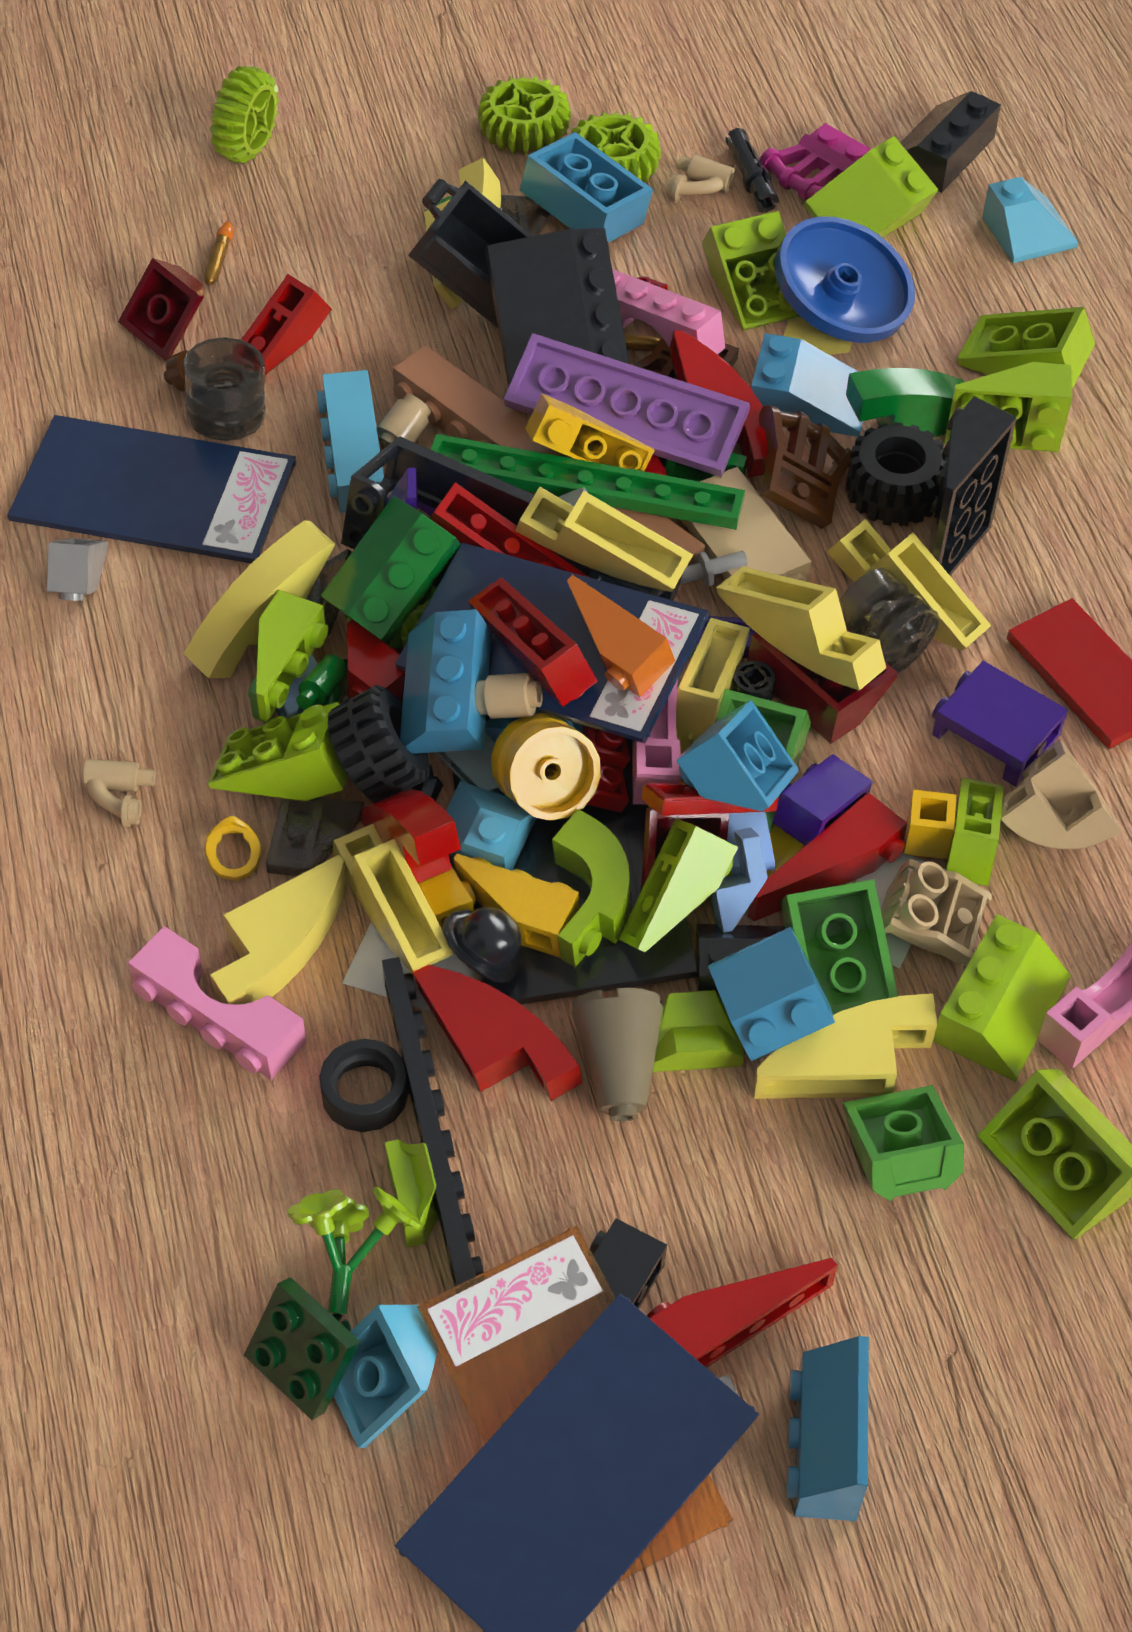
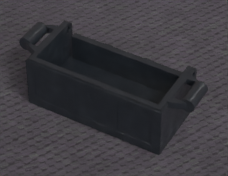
M438 179L422 199L423 205L429 209L435 220L408 256L498 328L485 247L491 244L531 237L532 235L466 180L460 188L448 184L443 179ZM449 193L452 198L441 211L436 206L444 195Z

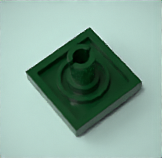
M290 1277L277 1284L244 1356L311 1420H314L326 1412L361 1341L350 1332L351 1326L347 1319L341 1323L339 1322L343 1315L339 1313L330 1314Z

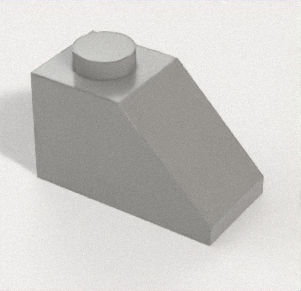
M66 538L49 542L47 591L60 592L59 599L82 601L84 600V594L96 592L108 550V541Z

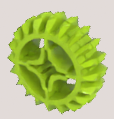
M238 66L235 70L230 71L228 79L222 81L221 90L217 91L218 97L216 103L213 104L214 112L211 115L213 120L210 127V132L213 134L211 142L214 145L215 152L229 161L246 163L250 159H255L256 154L262 151L268 139L272 137V129L276 126L274 122L278 114L277 104L279 103V98L276 97L278 87L275 85V79L269 73L253 66Z
M524 75L519 79L509 76L508 81L497 80L495 86H488L486 93L481 95L478 109L480 129L482 130V135L488 138L489 144H497L499 150L509 148L512 154L518 150L523 151L526 155L528 151H538L562 139L563 135L567 134L569 128L571 108H569L567 94L561 92L559 85H551L549 79L539 81L537 76H534L532 79L525 78Z
M617 110L614 114H606L602 111L601 116L597 117L590 114L588 121L579 120L578 127L572 128L571 134L576 132L641 181L649 182L650 175L656 174L661 157L660 140L658 133L653 131L652 124H644L643 117L634 119L631 113L619 115Z

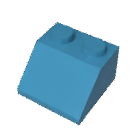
M791 927L708 965L729 1019L751 1061L835 1023L831 1006Z

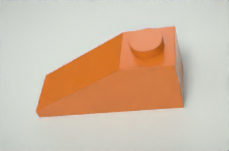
M572 575L567 582L607 670L605 672L606 678L617 689L624 691L628 688L641 697L675 662L667 638Z

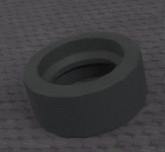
M364 1038L342 1044L335 1048L324 1060L319 1075L323 1107L332 1121L345 1129L359 1132L379 1130L394 1122L405 1109L409 1094L405 1062L394 1048L382 1041ZM371 1066L380 1068L388 1073L392 1085L389 1093L384 1098L375 1103L359 1105L349 1103L339 1096L337 1082L340 1077L353 1068Z

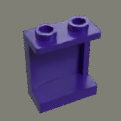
M983 660L972 673L966 671L961 676L955 687V692L950 698L944 696L937 703L932 713V718L935 719L932 735L941 739L950 730L1004 762L1006 765L1002 779L1017 787L1024 779L1023 771L1061 735L1068 709Z

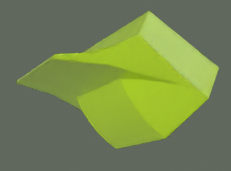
M715 990L667 994L663 1006L653 1072L743 1066L744 1053L742 1043Z
M399 1139L385 1142L386 1161L394 1197L405 1208L415 1214L423 1225L420 1230H416L408 1224L401 1223L406 1247L425 1244L439 1219L433 1196L436 1182L426 1143L406 1144Z

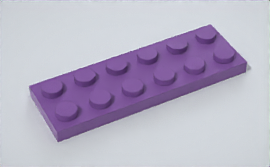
M534 333L530 337L503 399L506 407L532 415L541 393L573 406L650 446L655 450L653 453L655 456L722 477L750 410L749 402Z

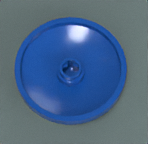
M837 217L810 218L795 225L787 233L777 250L775 275L782 294L797 314L810 325L827 335L855 343L881 341L896 333L913 309L915 288L906 263L885 239L861 224Z

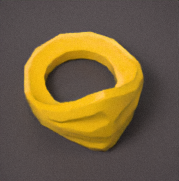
M227 816L213 827L206 836L204 853L210 870L219 878L237 881L249 877L257 869L262 854V845L259 837L248 824L235 816ZM230 833L243 835V839L249 844L251 852L247 864L237 869H229L221 865L217 860L216 849L222 840V835Z

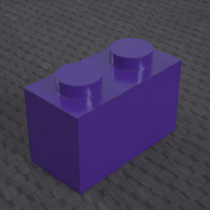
M832 754L819 765L816 763L812 764L794 784L789 782L778 796V806L773 824L806 846L870 792L873 781Z

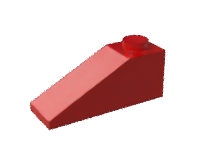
M287 274L223 365L251 385H254L307 343L316 333L332 308L316 291Z

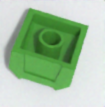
M933 1085L842 1103L853 1143L871 1189L887 1200L892 1201L898 1196L937 1188L946 1190L964 1172V1142Z

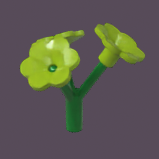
M377 1186L372 1192L380 1202L383 1211L373 1223L375 1229L347 1264L345 1243L349 1241V1233L360 1231L364 1227V1221L369 1217L367 1206L356 1204L354 1199L342 1195L339 1189H332L323 1194L313 1193L301 1199L300 1203L291 1206L287 1210L290 1219H293L294 1224L302 1225L309 1223L310 1227L315 1229L316 1234L323 1238L333 1268L328 1312L347 1314L352 1273L383 1234L388 1236L398 1222L408 1224L416 1230H420L423 1226L415 1214L405 1208L392 1195L385 1193Z

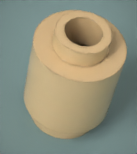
M406 394L403 399L396 401L378 425L379 442L385 448L399 436L415 442L428 425V417L431 414V410L419 398Z
M531 673L489 675L486 680H479L476 684L475 701L477 710L480 715H488L491 719L531 717L535 714L536 707H541L543 694L539 681H534Z

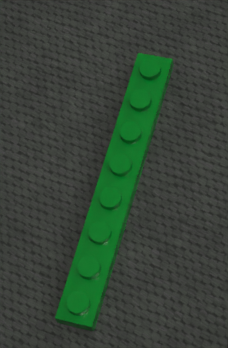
M436 434L430 449L524 491L536 493L538 488L542 487L559 497L585 487L590 495L611 507L737 530L744 503L745 490L441 434Z

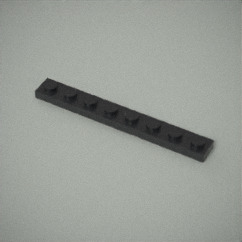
M400 957L382 960L384 986L400 1055L405 1062L408 1089L420 1141L427 1145L435 1177L436 1189L433 1196L455 1291L458 1294L484 1281L485 1275L480 1256L471 1257L468 1243L475 1241L470 1213L461 1214L458 1200L465 1199L460 1171L451 1172L448 1158L455 1157L450 1130L441 1131L438 1120L439 1117L445 1116L440 1089L431 1090L429 1077L435 1076V1069L430 1049L422 1051L419 1038L426 1037L421 1010L413 1012L410 1000L417 999L413 976L411 972L403 974Z

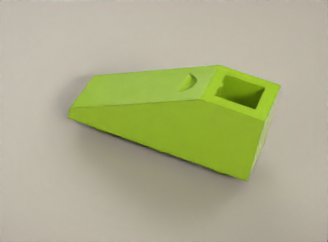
M282 590L277 591L259 618L256 696L259 717L266 722L276 708H281L285 704L290 686L296 677L301 678L304 675L309 657L315 648L322 647L328 634V625L325 624L323 605Z

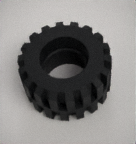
M895 422L892 426L884 423L879 424L878 429L872 427L867 429L864 436L859 435L855 440V446H852L846 482V491H848L850 503H856L855 509L860 514L867 513L868 519L874 522L878 519L883 521L884 525L889 526L892 523H898L899 526H908L910 521L917 524L923 521L924 516H932L934 513L931 512V507L940 488L936 485V481L945 463V459L942 458L944 444L940 439L934 440V434L928 430L923 432L919 430V426L913 424L909 427L903 426V423Z
M380 685L369 688L331 709V712L328 713L330 739L340 764L353 784L367 798L374 802L415 787L429 778L430 772L428 753L412 754L400 740L403 704L388 689Z

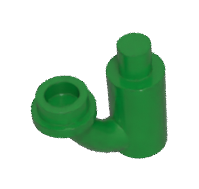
M333 654L324 656L299 684V695L296 698V702L300 708L307 709L312 705L326 706L339 702L340 682L347 675V665L340 657Z

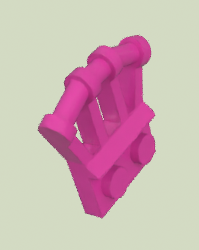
M824 123L812 134L803 135L800 142L795 146L779 151L775 148L767 149L761 155L760 163L768 171L771 170L779 179L778 183L786 190L794 189L798 192L800 198L807 201L871 149ZM800 161L793 168L790 166L786 167V165ZM816 168L822 170L820 173H818V174H817L815 177H813L812 179H811V178H806V179H804L808 174H810V173H811L813 170H815Z

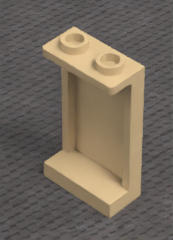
M738 467L725 471L722 477L715 475L700 481L745 490L744 503L737 530L668 517V519L681 528L686 527L693 537L705 544L704 552L710 559L743 550L748 565L744 567L809 582L812 561ZM742 567L731 569L721 574L727 580Z

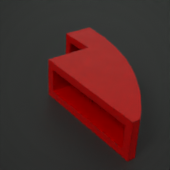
M673 331L669 352L677 380L750 403L749 413L736 444H740L742 454L747 456L746 469L748 477L764 475L765 468L762 464L768 455L765 429L759 424V413L763 405L749 385L718 354L684 331Z
M408 789L368 805L360 812L359 816L362 824L365 827L374 824L383 843L395 839L417 883L452 869L449 854L461 850L455 821L428 795L415 789Z
M426 965L412 973L417 989L480 1092L526 1066L530 1067L550 1101L582 1084L579 1065L561 1040L538 1017L516 1000L486 983L462 973L437 966Z

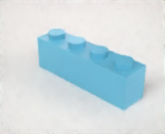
M368 370L322 374L324 390L316 391L319 414H327V418H320L322 440L330 441L331 444L324 446L326 469H334L335 473L328 474L330 498L338 497L340 513L346 512L351 476L380 453ZM383 467L368 479L380 484L384 478Z

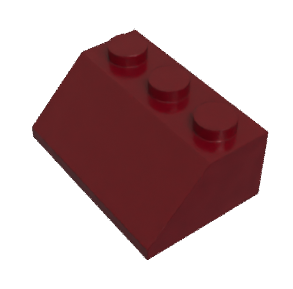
M757 632L751 637L747 661L756 660L769 665L775 673V684L772 692L788 706L807 710L811 721L810 726L830 744L864 721L898 675V672L885 662L886 669L859 691L836 683L802 666L768 643Z

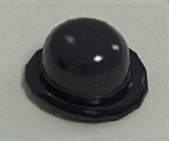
M481 907L475 911L461 910L452 912L444 920L443 934L448 947L468 968L481 977L496 983L510 982L516 976L518 966L517 953L520 950L522 938L519 926L508 913L495 907Z

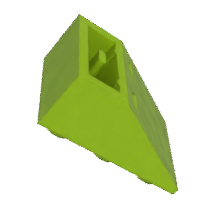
M779 211L711 226L702 241V247L711 275L742 331L800 317L782 294L775 275L776 253L786 236Z
M1030 362L957 384L954 388L948 422L957 408L963 409L975 396L1017 417L1010 449L1059 452L1072 402L1071 365ZM947 428L944 444L948 442L951 433Z
M339 702L326 706L313 705L302 713L291 717L278 716L259 727L252 729L244 727L235 730L226 739V743L207 783L210 789L308 801L343 790L348 775L336 756L328 728V713L331 712V709L340 705Z

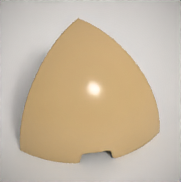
M1060 739L1023 771V777L1025 778L1023 784L1013 792L1007 793L1002 802L1001 820L1006 826L1024 839L1045 847L1057 849L1084 848L1102 843L1123 832L1117 819L1093 782Z

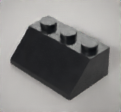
M969 91L937 105L900 143L938 188V191L942 193L995 138L1001 104L988 99L984 95Z

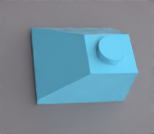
M1017 177L988 185L982 218L1012 263L1077 248V239L1047 196L1025 179Z
M460 781L446 809V812L455 821L461 850L449 854L450 863L455 865L454 857L457 853L469 858L479 857L487 860L492 865L513 870L537 817L530 815L507 796Z
M377 1305L350 1331L361 1342L334 1394V1398L358 1448H366L428 1390L439 1345L419 1305Z

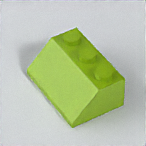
M996 914L940 1013L933 1042L1016 1082L1037 1042L1046 1013L1058 1003L1071 975L1037 932Z
M1060 1069L1036 1070L978 1134L982 1142L1072 1239L1080 1237L1132 1197V1144Z

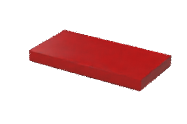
M1073 598L1008 630L1006 639L1108 750L1132 738V660Z

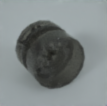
M227 337L208 339L196 344L186 353L183 362V374L186 389L185 410L188 424L197 433L209 439L222 441L242 439L255 433L263 425L266 415V395L264 392L265 364L262 354L253 345L245 341Z
M885 568L871 570L860 577L839 599L846 628L852 633L878 639L884 661L896 670L898 674L908 668L923 653L938 628L940 620L938 612L930 605L924 604L920 596L910 594L908 586L890 570Z

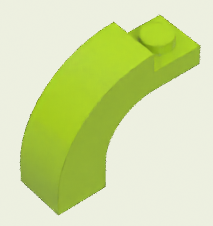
M579 809L576 810L552 839L555 864L580 877L591 889L585 903L558 934L561 959L574 967L579 964L585 955L590 956L595 952L602 936L615 944L617 943L630 916L632 907L629 865L622 845L605 825Z

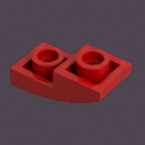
M583 725L582 734L593 743L600 757L601 771L596 792L587 805L622 813L629 802L625 779L623 778V770L630 761L627 740L624 737Z

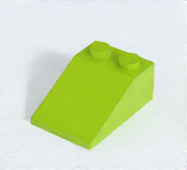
M893 136L869 150L805 201L803 206L813 218L827 216L847 219L869 228L883 238L920 215L935 196L938 188L898 139Z
M1084 307L981 315L957 357V362L960 366L987 375L1030 362L1071 365L1073 389L1095 345V341Z

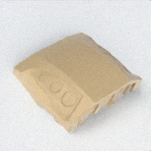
M910 858L901 866L887 889L881 908L885 933H891L921 949L945 956L953 962L968 965L974 954L972 950L985 905L991 901L992 893L957 872L943 870L942 867L934 862L920 863Z

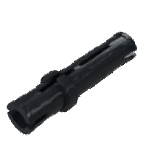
M742 128L732 129L728 133L730 137H726L725 140L743 175V185L747 192L752 193L756 206L760 211H771L776 207L775 203H779V198L771 185V175L766 168L762 167L746 131Z

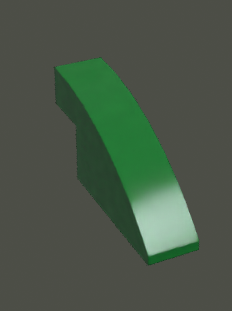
M871 369L849 373L846 397L859 422L876 419L878 424L887 423L889 426L894 425L895 422L903 423V426L909 427L913 424L919 426V430L923 432L928 430L934 434L933 437L946 434L955 385L965 381L941 372L925 369Z

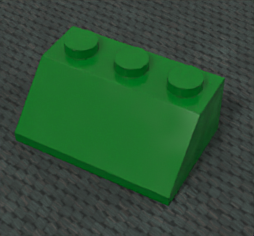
M393 496L321 594V597L388 645L461 544L455 536L426 515Z

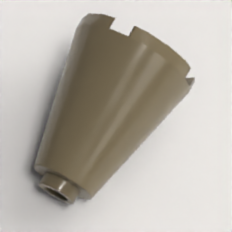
M617 988V997L602 998V990L580 995L572 1001V1016L599 1109L602 1113L609 1114L612 1121L625 1122L638 1118L637 1113L644 1111L647 1107L663 1014L660 995L656 992L636 988Z

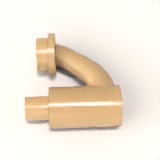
M694 155L692 159L680 156L677 169L687 172V176L684 174H673L668 181L666 194L670 195L673 200L678 201L682 195H707L719 190L728 192L733 184L736 170L733 167L699 155Z
M87 759L84 765L83 783L91 798L102 808L120 817L123 827H130L131 824L138 825L141 817L140 799H133L132 795H125L123 801H121L108 790L137 792L139 786L154 787L156 771L140 769L139 762Z

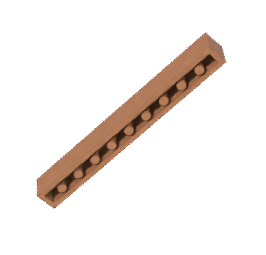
M424 345L393 367V390L397 399H403L406 394L419 398L431 410V414L428 417L429 423L435 424L449 434V436L572 458L532 441L525 429L529 418L515 409L506 407L504 400L427 345ZM613 507L693 554L687 566L696 564L697 554L705 551V544L667 517ZM687 583L681 584V585L679 586L678 591H679L682 587H684Z

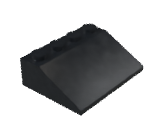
M605 228L565 229L491 244L485 247L508 388L532 333L629 364Z
M975 396L963 409L957 408L948 422L947 429L951 433L942 452V458L945 459L944 467L936 481V485L940 487L939 493L931 507L934 518L931 528L929 552L950 576L992 527L1017 418Z

